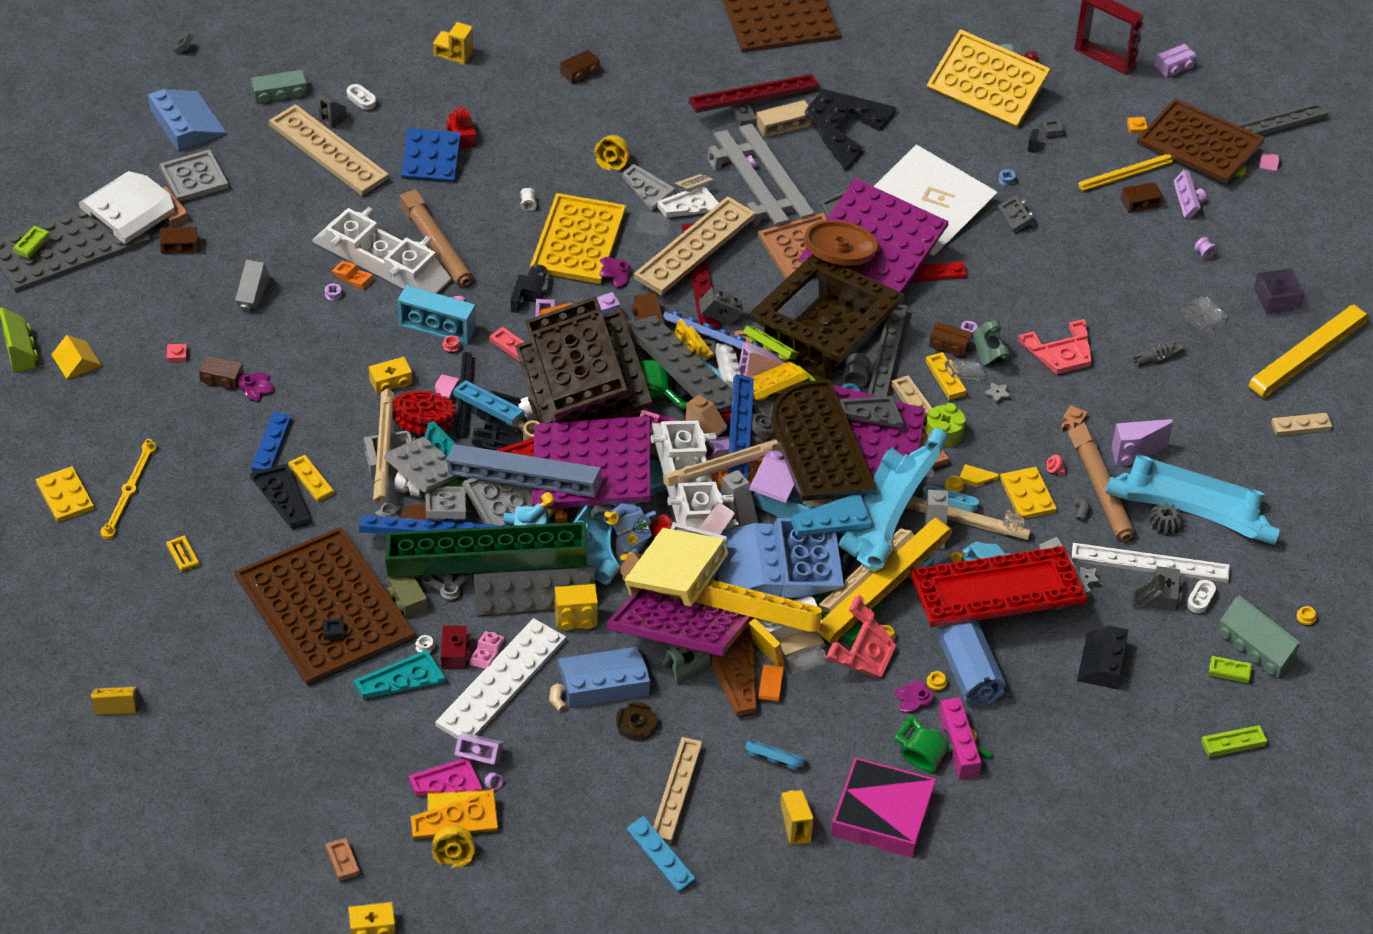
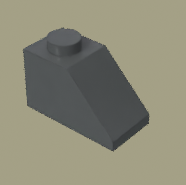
M323 94L317 95L319 121L332 129L347 118L346 106L342 102Z

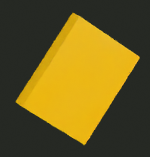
M69 335L65 336L52 353L53 359L67 380L102 367L86 341Z
M136 687L94 689L91 693L94 715L136 713Z

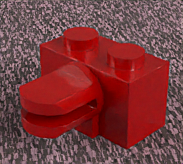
M460 106V112H458L457 107H453V113L448 114V121L445 122L446 130L461 133L459 149L476 146V133L469 111H465L464 106Z

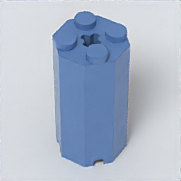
M971 621L946 625L938 631L939 642L965 702L974 707L980 706L979 702L987 701V704L995 702L1004 694L1003 686L1005 687L1006 683L979 623Z

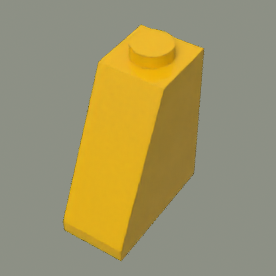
M803 791L781 793V809L790 845L811 843L813 816Z

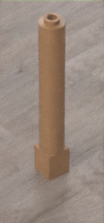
M416 189L400 194V208L407 218L414 222L424 238L426 236L431 238L430 247L436 252L437 257L459 287L468 286L473 279V275L425 208V202Z
M1084 422L1069 430L1068 433L1082 459L1116 539L1123 542L1129 541L1135 534V531L1120 497L1105 493L1110 475L1100 455L1099 447L1092 431Z

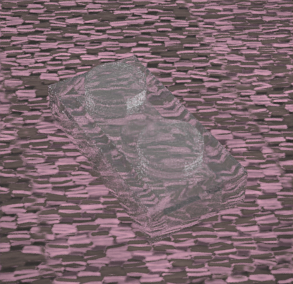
M947 359L944 364L952 378L982 380L985 376L979 362Z

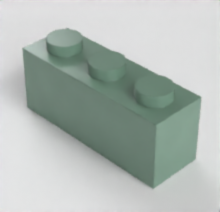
M302 70L251 78L252 92L256 104L307 96L306 81Z

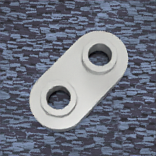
M354 84L347 88L348 99L361 109L370 110L376 106L375 96L361 85Z
M528 396L522 398L519 408L524 410L527 420L538 421L533 401Z
M1201 580L1196 584L1187 603L1190 611L1194 613L1206 611L1215 595L1216 586L1213 582Z

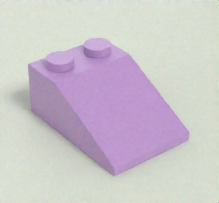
M1173 420L1116 424L1111 448L1116 465L1128 466L1134 463L1135 457L1138 454L1149 457L1167 448Z
M768 451L749 490L786 503L796 489L782 453Z

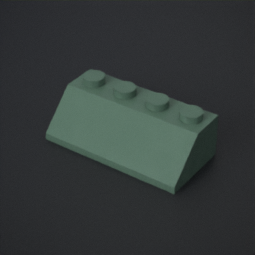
M1238 595L1220 619L1217 632L1223 639H1227L1234 644L1237 650L1248 655L1254 663L1262 666L1268 674L1279 679L1294 667L1300 642Z

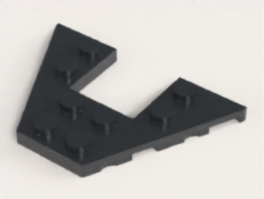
M822 89L804 113L811 120L815 130H819L823 136V142L832 151L833 157H837L843 166L842 170L846 171L864 147L837 130L838 125L850 112L879 131L897 107Z

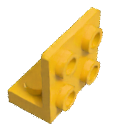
M682 319L678 320L674 334L700 359L703 357L705 361L713 356V352L693 326L688 327Z

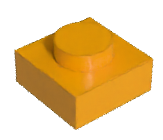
M1145 117L1127 118L1130 134L1143 133L1147 128Z

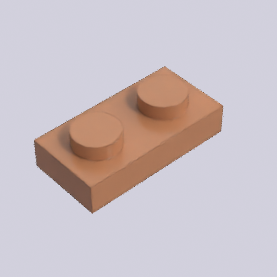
M343 838L327 843L326 850L338 881L359 876V869L347 839Z

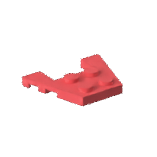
M1085 319L1069 323V330L1074 336L1071 338L1042 345L1035 332L1018 336L1019 343L1056 375L1091 366Z
M858 595L854 598L848 610L863 622L853 647L849 652L841 644L835 642L832 644L826 659L871 677L880 678L885 671L896 644L884 627L876 622L874 619L875 614L871 609H867L863 603L865 601L863 597Z

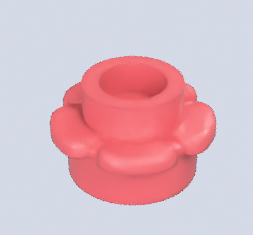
M447 336L442 346L447 352H456L459 350L461 343L456 336Z

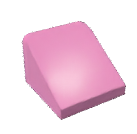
M1263 152L1260 168L1277 171L1279 155Z

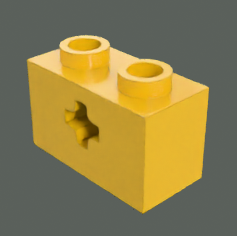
M405 357L369 366V379L376 394H379L387 388L393 390L411 385L412 371Z
M392 902L349 907L351 934H395Z

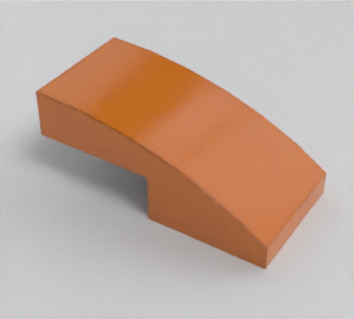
M343 260L332 270V274L337 278L361 290H364L374 280L373 274L360 271L357 264Z
M763 665L758 699L779 701L784 667Z

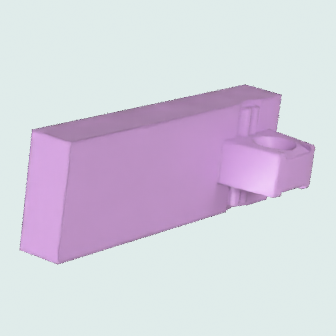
M1183 170L1173 182L1184 218L1191 219L1200 209V204L1195 191V181L1191 179L1189 171Z

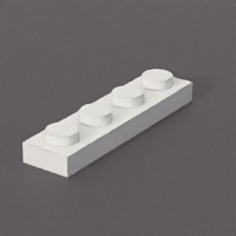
M717 343L715 354L721 378L733 389V377L736 374L741 375L735 349L729 344Z

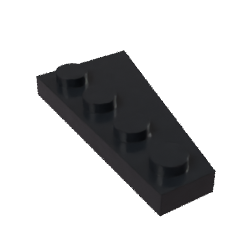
M288 464L250 473L251 480L290 528L310 524V518Z

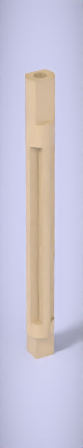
M388 388L381 392L373 496V500L377 504L385 502L388 493L389 463L384 459V455L390 451L394 392Z
M775 439L664 474L663 481L665 485L670 487L763 458L768 451L781 452Z
M911 496L905 508L925 513L927 500ZM948 506L947 520L1006 536L1011 535L1026 540L1030 537V529Z

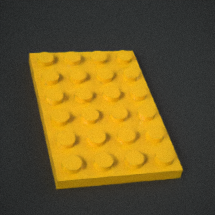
M960 29L928 82L927 88L1018 128L1051 70L1044 65Z
M556 193L530 267L539 264L547 268L548 275L601 284L603 277L599 276L603 265L600 259L611 256L626 211V205Z

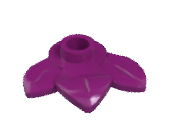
M612 257L601 258L600 262L603 267L600 270L599 276L613 278L615 288L626 284L627 275L631 271L630 264L624 260H616Z
M266 373L243 374L238 378L240 390L244 391L245 395L251 400L258 402L260 394L274 393V387L268 381L270 376Z
M912 680L909 686L899 687L894 692V695L903 701L899 707L900 712H914L919 707H928L932 704L934 698L933 692L926 688L923 682L918 680Z

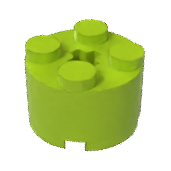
M953 403L939 405L928 411L926 428L930 434L933 429L937 428L945 431L948 439L944 447H953L960 443L964 435L965 416Z

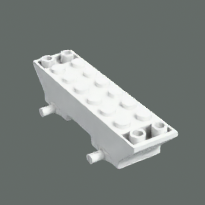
M367 207L362 213L347 208L338 218L334 219L312 239L313 243L403 289L408 285L438 294L451 281V277L436 259V252L426 247L432 242L430 237L426 236L421 242L412 241L408 238L402 241L377 228V222L368 218L373 213V209Z
M664 421L661 423H651L650 425L653 434L651 435V443L656 445L663 474L705 462L707 452L705 441H716L715 433H703L699 421ZM710 474L670 487L667 486L670 496L668 497V505H672L677 523L697 529L717 502L723 504L733 503L734 501L732 494L722 495L719 492L716 482H712Z

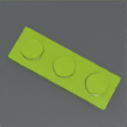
M746 326L743 333L749 335V340L755 343L759 341L764 344L763 348L771 352L773 350L779 353L778 357L786 361L788 359H796L799 354L754 326Z
M1260 725L1203 736L1201 743L1208 758L1264 747L1267 744V739Z

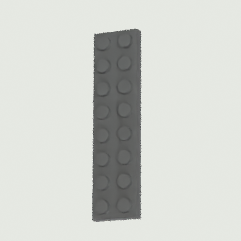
M655 315L627 323L631 337L694 398L700 394L711 401L720 414L731 410L733 390L694 352L687 348Z

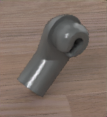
M1076 497L1074 506L1079 507L1076 519L1085 521L1089 510V503L1084 497Z

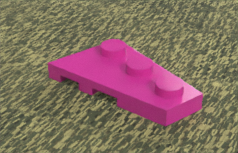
M468 758L409 775V782L415 796H428V793L482 791V787Z

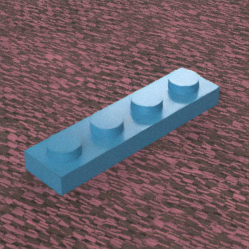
M466 380L453 389L454 396L510 425H514L524 417L523 409Z
M644 816L626 828L630 836L678 893L695 882V877Z

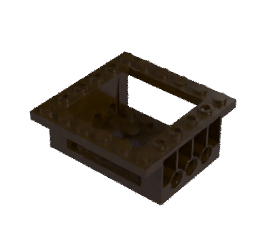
M812 254L748 314V319L763 326L764 333L799 353L796 359H788V361L801 366L818 380H827L847 362L849 355L855 354L884 326V323L890 318V314L905 300V294L842 265L824 261ZM818 275L819 297L801 315L793 320L777 312L812 278Z
M597 296L525 320L530 340L517 344L515 347L540 424L614 419L653 405L622 309L603 314ZM611 333L629 384L630 392L624 381L609 335ZM574 354H581L579 359H571ZM578 370H586L583 375H576Z

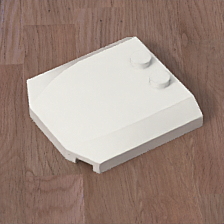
M130 171L79 202V206L90 216L95 215L113 230L114 236L124 244L175 213L171 196L166 190L148 176Z

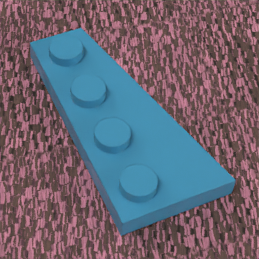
M851 495L793 515L791 518L796 536L870 528L872 524L861 495Z

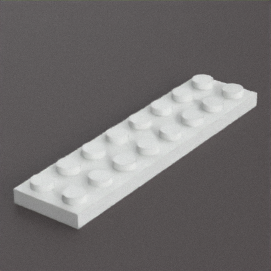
M533 618L435 722L436 727L456 739L462 733L478 736L566 641V636Z

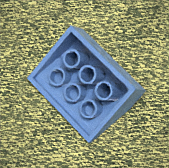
M163 89L148 94L151 112L178 151L227 135V132L198 91Z
M776 518L773 529L783 579L780 597L802 598L843 589L844 584L836 532L796 536L791 518Z
M752 523L723 531L721 535L729 538L726 546L728 555L716 574L717 581L780 597L783 579L773 524Z
M637 647L558 659L569 708L649 696L650 680L646 665Z

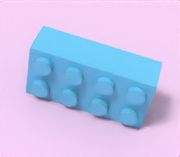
M408 285L405 286L397 300L400 326L442 338L456 336L460 343L466 345L476 330L475 304Z

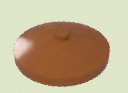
M837 220L820 221L812 224L807 228L804 237V244L809 252L824 261L839 265H859L869 262L875 257L878 246L876 238L868 230L853 223Z

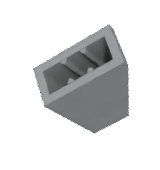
M246 260L235 300L242 310H256L271 277L263 262Z
M736 470L722 477L721 494H732L734 497L733 503H723V505L736 513L734 519L739 523V527L758 523L752 493L749 490L750 484L740 471Z
M928 490L925 526L934 518H938L946 524L948 491ZM943 543L937 550H944L945 543Z

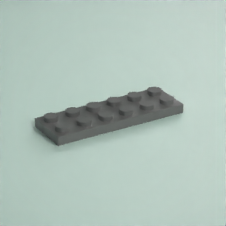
M594 566L473 574L476 615L555 609V587L595 584Z

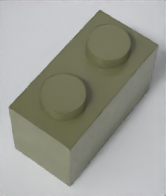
M400 576L388 579L389 587L387 588V593L391 599L394 598L395 605L405 618L427 611V598L414 576Z

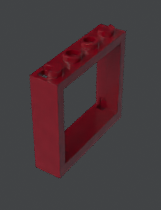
M1082 0L1074 50L1127 75L1137 66L1136 57L1139 53L1138 45L1142 38L1140 34L1144 26V15L1114 0ZM1094 7L1131 25L1126 58L1089 41Z

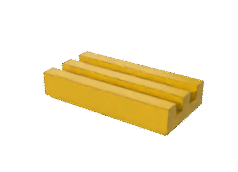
M185 536L166 542L181 573L185 572L186 569L191 570L194 566H200ZM180 542L184 544L188 554L192 559L191 562H189L188 558L186 557L182 547L179 544ZM174 544H175L177 550L179 551V553H180V555H181L183 561L185 562V564H182V562H181V560H180L178 554L176 553V551H175V549H174V547H173Z

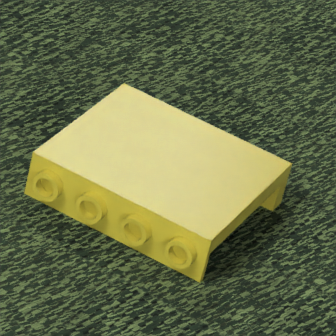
M662 528L625 579L629 595H633L637 588L679 595L682 597L684 605L692 606L727 557L728 550L725 540Z

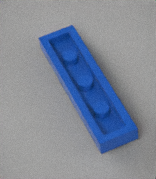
M278 412L272 413L251 465L252 472L274 466L292 420L291 415Z

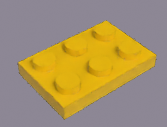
M73 466L36 479V484L57 523L94 510V505Z
M1037 467L1000 474V480L1019 520L1056 513L1057 508Z

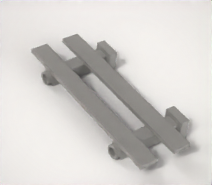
M752 124L739 127L740 132L748 142L740 145L736 144L727 130L714 133V137L723 149L718 150L716 146L709 147L707 160L715 171L720 170L722 164L732 162L761 203L759 206L755 202L747 203V208L755 212V218L750 222L753 227L759 226L761 220L769 218L772 219L775 225L787 223L789 219L785 214L797 212L801 219L814 216V212L807 203L806 198L799 192L769 149L766 141L762 139ZM748 156L759 157L786 196V199L778 201L774 199L747 160Z

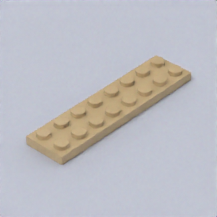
M296 104L269 120L270 127L361 196L389 179L387 172Z
M727 196L634 273V279L658 294L663 295L755 218V212Z

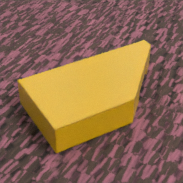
M965 464L960 478L964 484L979 487L986 482L997 481L999 474Z

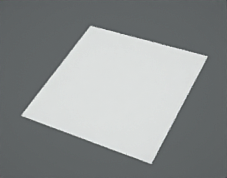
M915 145L874 186L949 221L948 227L930 252L933 256L997 193V191L918 145ZM928 186L956 195L952 198L930 191L926 197L949 205V208L921 200ZM944 196L945 200L939 201L938 197Z

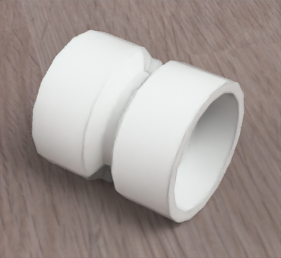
M399 471L397 472L394 482L395 491L402 493L409 491L410 495L422 498L424 492Z

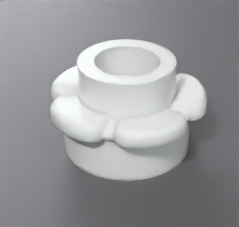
M428 635L420 636L416 641V650L419 653L425 650L431 653L432 649H435V642Z

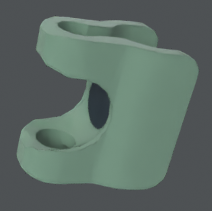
M999 320L986 322L973 331V338L983 366L996 361L998 357H1001L1003 362L1007 361L1010 355L1008 347L1004 346L1000 335L1001 325Z
M676 647L667 650L665 658L662 660L664 668L673 665L674 680L677 684L705 671L710 667L711 663L708 652L690 650L687 653L681 654Z

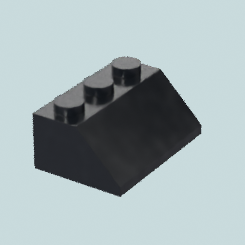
M1109 625L1087 634L1077 677L1078 682L1117 690L1129 629Z

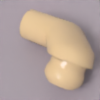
M554 684L550 689L549 701L559 712H562L567 708V705L561 700L565 687L562 684Z

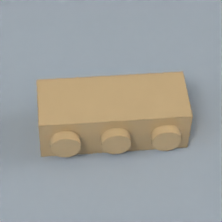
M805 100L757 112L756 125L764 138L812 126V122L804 113L808 107Z

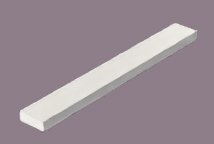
M1073 543L1071 560L1073 562L1152 573L1156 572L1157 566L1180 569L1181 577L1228 583L1229 564Z

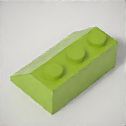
M3 307L0 308L2 330L13 373L36 368L35 361L38 360L36 349L32 350L35 347L33 337L28 336L31 334L29 323L25 324L23 316Z

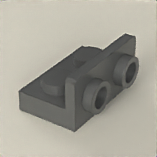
M1017 195L998 206L1014 233L1029 224L1033 229L1036 228L1033 222L1036 220L1031 211H1026L1028 206L1023 199L1020 201Z

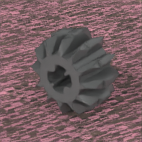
M1167 502L1164 505L1158 503L1156 507H1153L1149 516V523L1152 529H1157V534L1163 531L1165 535L1168 531L1171 534H1174L1175 530L1179 531L1183 520L1180 509L1175 508L1174 504L1169 506Z

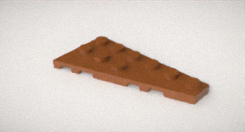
M748 625L722 656H713L709 653L711 664L736 717L755 713L756 710L753 640L750 625Z

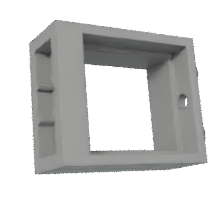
M407 431L391 433L390 449H395L412 442L415 438H411L410 432ZM378 435L364 437V450L371 478H375L377 457L375 452H377ZM389 463L388 474H397L398 470Z

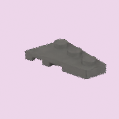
M892 396L839 399L844 413L849 420L902 428L903 426L902 418Z

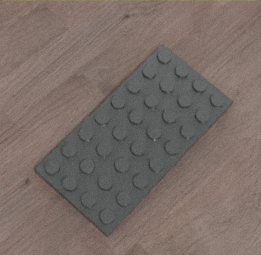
M78 209L34 225L48 231L50 237L29 259L14 253L13 247L33 226L1 237L0 270L16 293L150 243V238L144 232L124 244L114 236L113 230L95 215L90 216L82 209Z

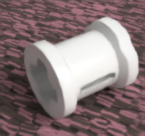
M532 188L523 189L520 192L522 199L521 209L524 211L535 210L537 207L535 190Z

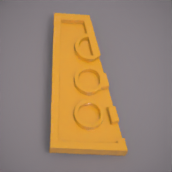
M493 789L478 796H470L468 799L457 803L456 801L440 809L435 808L411 816L413 839L432 838L440 829L449 825H459L467 829L470 834L497 831Z

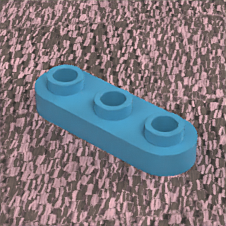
M747 740L745 749L752 756L760 757V755L768 757L767 760L770 762L779 763L781 761L787 763V767L794 770L804 767L806 759L802 756L754 740Z

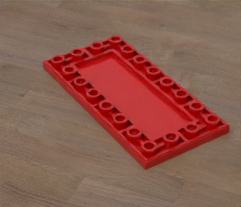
M1064 546L997 555L989 558H977L976 560L958 561L937 566L919 567L910 570L911 579L930 628L1087 603L1086 594Z

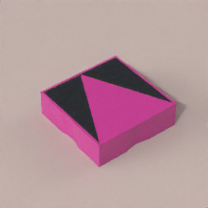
M855 757L833 819L831 836L859 844L873 845L888 852L913 858L920 837L921 825L927 815L934 794L936 779Z

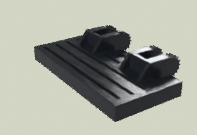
M492 390L490 392L517 407L521 403L522 398ZM481 409L477 410V417L484 419L485 423L484 428H474V437L471 441L473 446L495 451L521 442L523 432L521 429L507 425L506 422ZM525 414L524 417L520 419V421L524 422Z

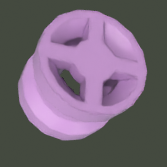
M1208 237L1198 240L1194 247L1196 252L1201 253V257L1204 260L1213 257L1218 249L1215 244H1211V240Z

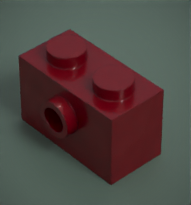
M443 625L441 669H466V662H470V650H467V646H471V634H467V626Z

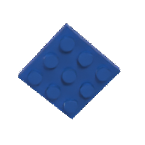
M408 128L401 177L455 182L461 133Z

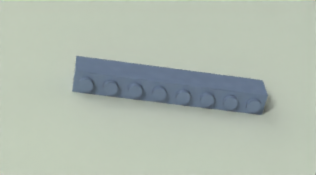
M454 444L446 459L448 472L452 475L593 498L596 497L603 482L601 467Z

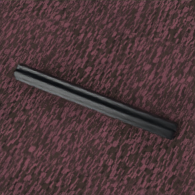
M465 351L462 353L460 384L465 380L471 382L473 358L471 352ZM460 398L458 399L456 437L464 439L467 430L469 403Z

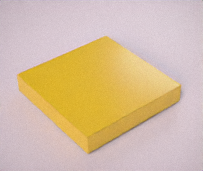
M754 618L749 622L753 643L776 666L782 667L784 660L780 642Z

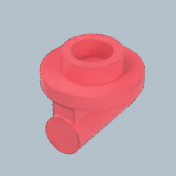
M1053 455L1048 459V472L1057 473L1058 476H1065L1066 473L1061 456Z

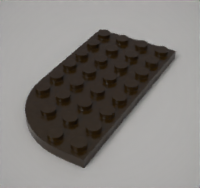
M831 380L803 382L791 386L782 392L773 406L771 426L801 501L875 494L877 490Z

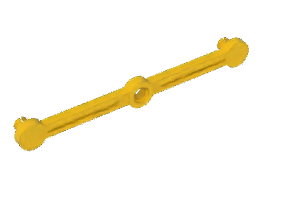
M147 439L142 445V455L128 483L122 486L121 498L109 522L101 529V536L104 539L109 540L115 537L116 525L130 497L136 494V484L150 455L157 451V446L151 439Z

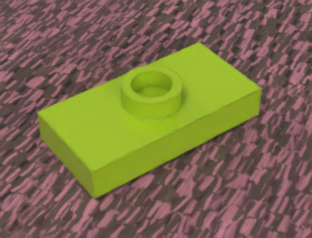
M33 226L13 247V252L29 259L50 237V233Z
M1212 656L1208 676L1249 683L1252 664Z

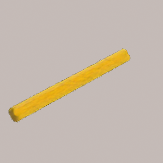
M1163 155L1079 182V189L1087 191L1169 165L1173 162L1172 156Z

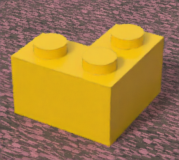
M457 22L450 33L441 31L433 42V55L465 64L473 53V27Z

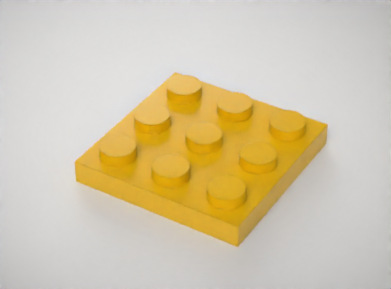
M788 361L752 376L751 378H754L753 398L762 401L767 399L772 393H781L789 386L803 383V380L808 379L806 371Z

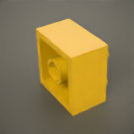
M595 584L555 587L557 630L570 631L572 629H591L597 627L598 602Z

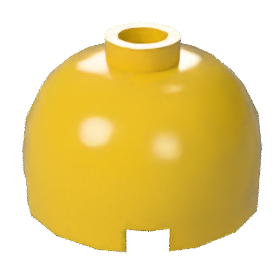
M609 135L602 138L594 149V154L596 153L597 158L596 162L601 168L606 170L612 168L618 171L627 164L630 158L628 143L617 135ZM609 161H618V164L612 166L608 163Z
M449 825L437 832L432 844V854L438 864L442 866L443 864H453L451 867H463L471 861V857L475 852L473 837L467 829L459 825Z

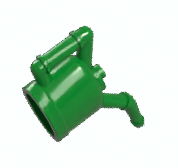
M640 361L639 363L651 399L666 395L676 404V407L686 409L688 402H684L683 399H680L669 389L670 374L657 361ZM623 370L622 375L628 388V391L630 392L629 384L625 372Z
M910 715L905 719L904 724L894 736V740L902 745L900 753L903 758L911 765L928 773L936 771L947 752H953L952 744H947L939 731L926 729L914 715ZM914 727L916 730L910 738H905L909 729ZM975 744L978 754L990 759L992 753Z

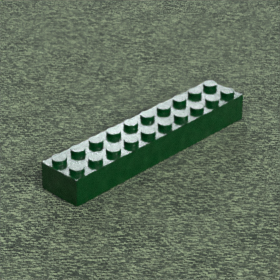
M586 522L387 532L385 553L388 577L586 567L588 545Z

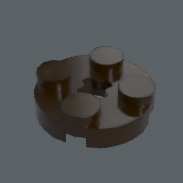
M641 702L629 703L624 709L622 707L617 712L616 727L618 733L628 739L646 740L656 730L657 715L656 713L654 714L651 707ZM639 719L640 723H633L632 721Z

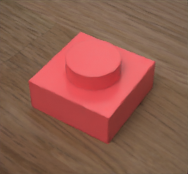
M167 344V362H186V344Z

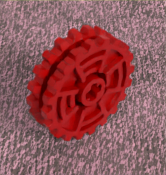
M411 390L409 393L403 392L402 395H398L394 399L392 420L395 421L396 425H400L401 429H407V432H416L419 435L421 433L426 434L428 423L432 421L444 432L450 430L454 425L456 406L452 400H448L446 396H441L440 393L434 394L432 391L423 392V390H418V392Z

